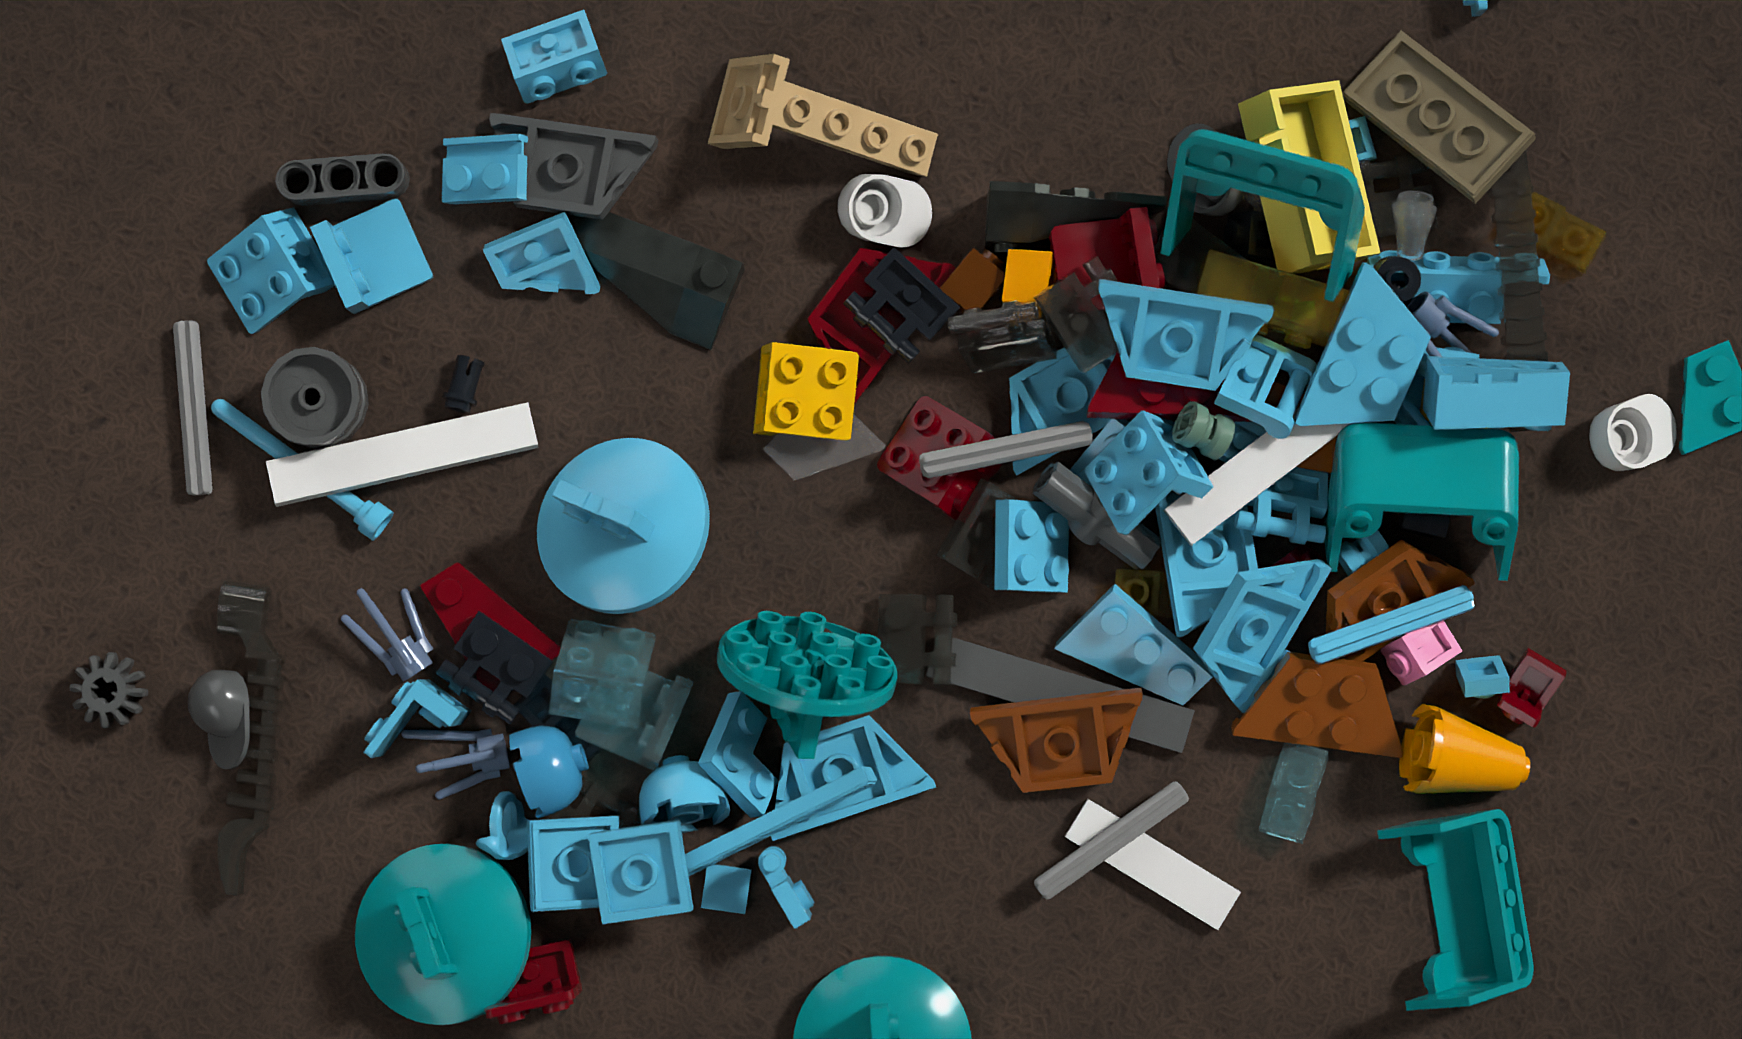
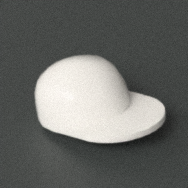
M861 174L851 179L842 189L838 199V215L845 229L860 239L895 247H909L919 242L927 233L932 218V206L928 194L915 182L882 174Z
M1653 394L1634 397L1617 405L1610 406L1594 417L1589 433L1591 449L1596 459L1604 467L1611 470L1625 471L1643 468L1666 458L1673 450L1677 433L1675 418L1669 406L1660 397Z

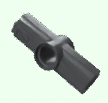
M1051 463L1035 483L1032 494L1068 520L1071 531L1082 542L1092 546L1100 543L1135 570L1138 568L1143 569L1153 559L1154 554L1159 549L1161 538L1141 523L1127 535L1118 533L1094 488L1061 463Z

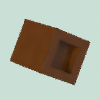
M972 248L940 289L960 307L959 310L964 315L974 321L1004 284L1005 273L1002 270L1006 265L989 250L985 249L981 254Z

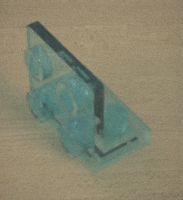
M569 620L553 673L549 714L638 729L644 685L655 646L656 635L636 628L603 625L591 620Z
M609 656L576 729L575 736L578 739L655 770L659 766L694 681L677 675L675 681H671L620 658Z

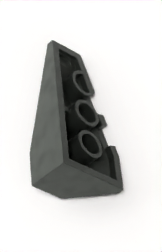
M990 181L987 192L985 246L994 247V254L1008 255V249L1020 250V248H1032L1050 243L1049 233L1058 225L1118 219L1132 208L1147 207L1148 215L1162 212L1166 207L1167 197L1126 192L1104 193V199L1095 198V192L1089 191L1087 188L1074 187L1061 190L1060 195L1051 194V190H1049L1050 185Z
M608 212L603 220L575 216L572 227L593 268L606 277L670 334L712 350L745 270L743 262Z

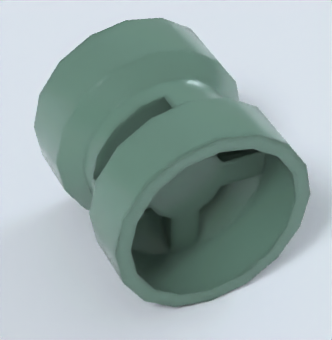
M1192 401L1184 406L1176 418L1172 437L1175 443L1186 448L1197 447L1201 455L1217 460L1224 455L1232 442L1235 433V422L1222 414L1212 415L1205 406Z

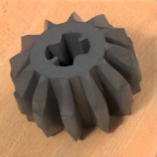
M108 652L104 663L98 655L89 657V665L92 671L84 667H77L75 670L77 676L82 678L84 682L83 684H71L70 691L82 692L83 697L76 700L72 705L76 710L89 707L84 716V721L87 723H93L100 717L101 727L111 728L114 718L120 725L129 723L127 710L135 714L142 712V706L133 699L135 696H148V689L135 688V683L142 681L146 676L143 671L128 674L134 665L133 659L125 658L118 663L117 653ZM103 681L116 683L118 690L117 692H112V695L116 696L114 700L112 698H102L100 689L106 688V686L102 685Z

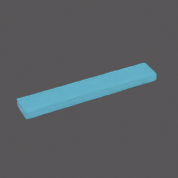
M860 767L686 853L688 876L875 785L877 779L872 768Z

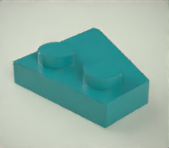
M1729 340L1684 358L1683 380L1685 381V388L1681 406V414H1683L1682 439L1679 441L1681 455L1742 431V370Z

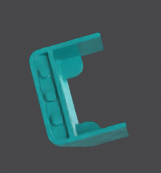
M1202 129L1190 133L1178 149L1161 254L1169 256L1191 229L1197 193L1208 196H1220L1230 188L1311 209L1319 212L1322 221L1329 228L1338 231L1324 297L1325 300L1333 302L1353 272L1365 213L1364 201L1355 175L1349 169L1340 165Z
M1364 422L1353 423L1344 427L1336 439L1328 491V509L1325 513L1323 524L1326 527L1324 540L1327 565L1332 568L1330 572H1337L1342 538H1364L1372 535L1381 525L1383 511L1472 516L1471 526L1474 537L1481 543L1493 545L1498 580L1507 581L1518 531L1519 451L1515 437L1505 430L1483 428L1434 430L1433 426Z
M1500 809L1484 810L1414 821L1377 830L1378 839L1401 837L1402 852L1415 866L1426 865L1441 953L1432 955L1423 969V982L1428 990V994L1405 1001L1406 1010L1471 1006L1527 987L1533 978L1534 965L1512 831L1506 814Z

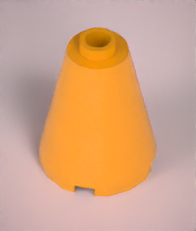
M1422 704L1412 714L1413 717L1419 719L1414 729L1406 728L1401 746L1403 754L1402 758L1399 759L1400 777L1407 778L1409 781L1408 785L1403 786L1406 791L1416 794L1515 790L1520 783H1524L1527 780L1530 772V759L1526 757L1523 747L1437 706Z

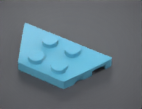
M1362 262L1294 417V424L1314 426L1394 421L1431 336L1370 264Z
M1099 279L1098 288L1105 306L1126 377L1216 391L1229 374V369L1235 361L1240 360L1250 347L1251 340L1265 322L1268 323L1273 316V306Z
M1085 335L1010 377L1012 435L1079 421L1089 423L1092 434L1104 428L1110 419L1087 418V410L1116 354L1089 335ZM1059 452L1013 461V470L1016 475H1019Z
M1171 490L1155 506L1176 637H1183L1210 620L1237 572L1258 569L1250 530L1234 527L1236 513L1190 546L1163 511L1181 497ZM1247 505L1243 506L1239 511L1248 512Z
M1313 559L1237 572L1193 649L1233 704L1242 713H1245L1255 700L1254 694L1267 681L1332 570L1323 560Z
M870 715L820 731L814 759H797L789 743L785 742L775 809L860 767H871L877 782H875V785L772 835V841L935 788V782Z

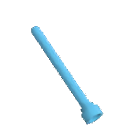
M217 399L212 403L211 410L213 414L273 458L278 459L298 454L227 401ZM350 491L327 495L328 498L354 516L353 521L359 525L358 531L372 541L379 537L394 514L393 511L382 503L377 502L374 504L370 500L364 502Z

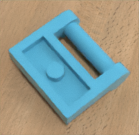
M1256 334L1250 342V347L1240 360L1235 361L1229 369V374L1225 378L1214 404L1264 426L1265 431L1274 438H1287L1294 426L1292 418L1306 385L1311 381L1317 364L1302 354ZM1279 369L1288 372L1290 379L1277 408L1264 402Z

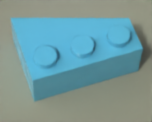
M1427 356L1423 410L1434 430L1524 427L1534 431H1549L1552 426L1565 425L1570 371L1563 362Z

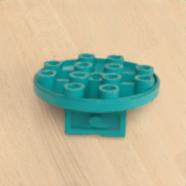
M761 611L758 613L757 618L739 623L726 631L719 642L717 653L719 670L734 687L746 695L770 705L771 716L777 720L784 740L788 741L797 759L815 758L823 716L857 715L881 707L893 696L898 673L892 658L880 647L881 640L870 634H860L843 626L826 622V618L823 615L815 612H803L800 614V617L782 616L773 611ZM827 628L833 633L824 632V629Z
M432 844L410 850L391 861L380 871L368 887L356 919L355 946L357 958L370 988L384 1004L396 1013L425 1024H457L485 1014V1008L500 1003L512 991L525 968L530 951V915L526 900L518 884L510 873L496 860L481 851L461 845Z
M870 956L841 965L826 975L812 989L797 1017L793 1039H972L967 1015L960 1000L940 976L929 968L909 959L895 956Z

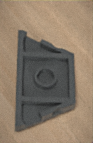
M490 113L489 118L495 135L522 134L528 136V143H524V155L527 156V200L513 201L517 208L558 214L565 212L566 215L600 220L605 218L656 150L659 141L655 135Z

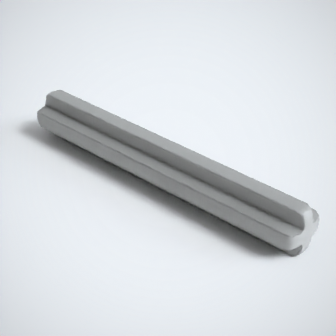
M186 320L174 323L173 333L186 490L189 495L200 496L210 494L213 489L199 325L195 321Z
M1079 421L922 453L919 457L920 469L923 476L933 478L1089 446L1093 440L1092 430L1089 423Z
M1176 781L1170 783L1037 877L1034 881L1036 888L1046 900L1051 899L1187 803L1189 797L1180 783Z

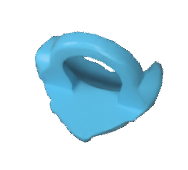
M503 791L496 796L490 813V836L476 841V845L480 849L491 854L496 859L513 860L528 851V819L524 816L522 803L516 799L513 793Z

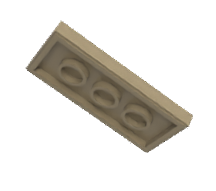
M1402 30L1342 93L1343 99L1350 106L1475 204L1536 140L1533 131Z

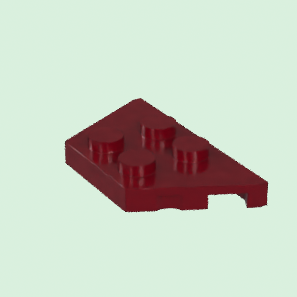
M864 248L859 249L808 317V322L821 348L858 353L859 360L854 405L892 356L882 347L885 342L867 326L862 328L853 320L855 315L843 305L844 301L854 291L866 302L876 293L864 282V279L887 254ZM905 256L939 288L956 269V267L949 263L941 264ZM888 303L878 312L896 329L905 321Z
M1117 351L1087 410V418L1134 419L1143 410L1168 420H1176L1184 406L1189 402L1195 401L1205 406L1212 415L1222 414L1231 418L1234 422H1253L1214 404L1223 382L1214 391L1126 377L1119 351Z

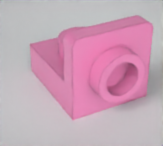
M1443 620L1404 634L1383 647L1381 652L1386 659L1389 670L1405 686L1426 676L1461 653L1462 649Z

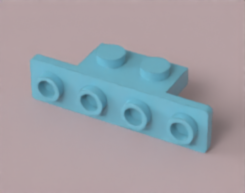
M1387 250L1367 259V264L1372 265V267L1380 259L1387 256H1398L1411 260L1416 264L1421 274L1420 288L1411 301L1424 291L1430 293L1435 299L1443 295L1453 305L1487 324H1501L1505 283L1549 284L1550 273L1545 260L1527 253H1520L1514 255L1513 258L1494 257L1483 252L1471 253L1468 257L1450 256L1438 251L1427 252L1424 256H1416ZM1395 272L1391 277V281H1404L1403 272ZM1447 314V316L1450 318V323H1465L1457 319L1456 317Z

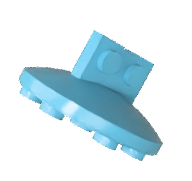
M621 438L595 445L571 460L559 472L546 492L537 523V544L544 569L556 587L576 603L588 609L603 613L623 614L649 608L663 601L679 589L692 574L701 559L706 546L710 524L707 496L700 479L690 465L671 449L659 443L639 438Z

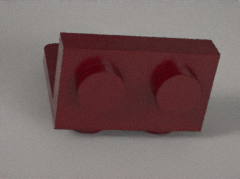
M1147 207L1129 209L1118 219L1058 225L1049 233L1060 308L1065 314L1071 315L1105 310L1098 288L1099 279L1164 289L1165 277L1163 267L1160 263H1156L1154 246L1157 245L1158 240L1155 221L1149 219Z
M923 396L917 401L879 458L877 468L888 477L928 500L948 517L961 523L965 515L975 507L979 494L991 476L998 472L1002 463L933 478L923 476L919 461L922 453L995 439L990 433L930 397Z
M571 938L530 947L525 968L518 982L503 1001L484 1009L486 1018L497 1017L498 1023L504 1024L524 1019L525 1015L530 1014L529 1009L542 1006L543 1014L570 1008L569 1005L574 1004L573 999L583 991Z

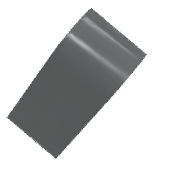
M382 153L289 161L279 168L275 182L277 189L287 200L295 205L308 206L394 199L406 192L410 176L408 170L398 158L391 154ZM388 166L397 168L398 178L393 185L388 187L378 185L377 175L381 169ZM341 170H351L354 175L351 186L342 191L334 189L333 178ZM299 173L308 174L309 185L307 189L299 194L291 193L289 189L291 178Z

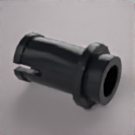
M457 355L448 392H443L442 395L446 399L444 407L456 412L470 414L471 407L477 406V401L474 400L485 363L474 358L467 376L466 370L470 357Z

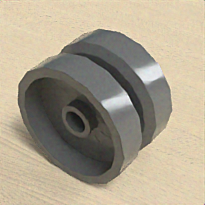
M317 347L294 349L278 358L266 373L261 390L263 412L272 428L287 440L316 450L340 445L351 439L364 423L369 405L367 386L358 370L334 352ZM315 389L320 392V401L316 405H311L307 402L309 394L315 395Z

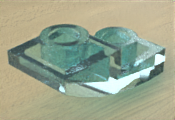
M1284 742L1265 803L1259 832L1303 843L1316 805L1315 797L1329 759L1328 751L1308 745Z

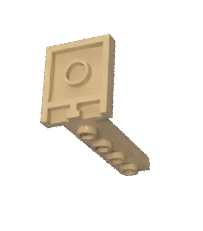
M776 54L729 60L708 144L723 149L768 146L773 127L922 177L928 175L938 136L937 133L784 81L790 61L788 58Z

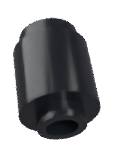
M1387 256L1380 259L1373 266L1402 302L1411 299L1418 292L1421 285V274L1416 264L1411 260L1398 256ZM1397 271H1402L1404 274V281L1400 288H1395L1391 284V277Z

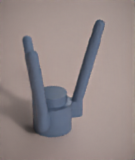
M1424 291L1417 295L1407 306V309L1431 338L1440 336L1451 347L1461 348L1468 353L1472 352L1447 329L1450 323V318L1447 314L1492 337H1497L1499 334L1496 328L1453 305L1443 295L1435 299L1430 293ZM1430 340L1426 347L1428 355L1442 357Z
M360 588L357 590V596L392 647L388 649L390 655L348 615H342L341 621L385 664L392 676L398 674L403 682L431 665L433 662L427 653L432 651L433 647L425 636L408 589H402L400 594L416 642L413 641L410 635L400 641L366 591Z
M491 728L480 731L403 730L401 733L402 737L406 739L477 741V743L469 744V754L418 764L415 767L417 773L436 771L472 763L474 771L482 769V771L437 791L435 797L439 800L484 780L501 777L500 770L510 768L503 733L492 735Z

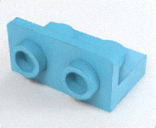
M585 10L501 39L513 77L524 103L549 98L553 94L578 85L588 84L607 74Z

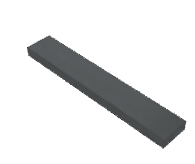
M940 633L938 634L926 676L1011 702L1124 690ZM1142 695V701L1133 720L1129 737L1182 753L1195 710Z

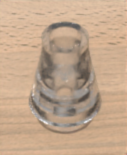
M1404 191L1398 194L1397 202L1392 205L1397 241L1396 255L1398 257L1407 258L1411 261L1423 258L1424 247L1437 212L1436 206L1433 205L1434 198L1428 193Z

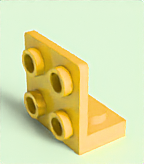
M776 342L763 345L761 347L753 434L770 436L788 434L842 441L850 440L858 371V353Z

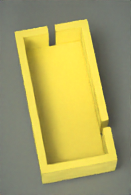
M1339 80L1271 89L1238 103L1247 141L1340 165L1349 169L1355 175L1365 205L1355 262L1380 254ZM1260 196L1279 277L1310 272L1315 269L1330 268L1338 231L1329 228L1322 221L1318 211Z

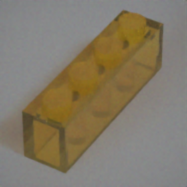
M1210 249L1203 255L1193 294L1273 306V316L1268 323L1265 322L1257 334L1266 336L1268 330L1285 335L1284 342L1310 348L1311 343L1323 347L1326 346L1349 291L1341 289L1333 302L1325 300L1327 287L1325 283Z

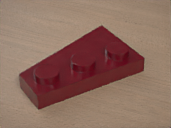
M456 562L420 585L455 644L459 641L478 611H481L552 660L567 652L459 562ZM482 667L475 674L478 681L492 691L501 682L500 679Z

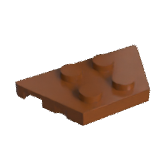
M1401 539L1327 591L1326 634L1461 585L1470 588L1475 582L1464 570ZM1396 638L1348 654L1339 659L1363 662Z
M1287 652L1275 667L1274 675L1260 686L1254 694L1255 700L1241 718L1236 717L1231 726L1233 736L1402 758L1403 754L1379 670L1375 663L1337 658L1323 664H1316L1310 654Z
M1142 687L971 707L970 718L975 726L978 725L990 741L992 750L999 760L1009 768L1011 777L1023 793L1112 783L1137 709L1142 701Z

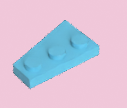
M1116 584L1060 637L1054 647L1058 651L1182 706L1213 678V675L1194 651Z

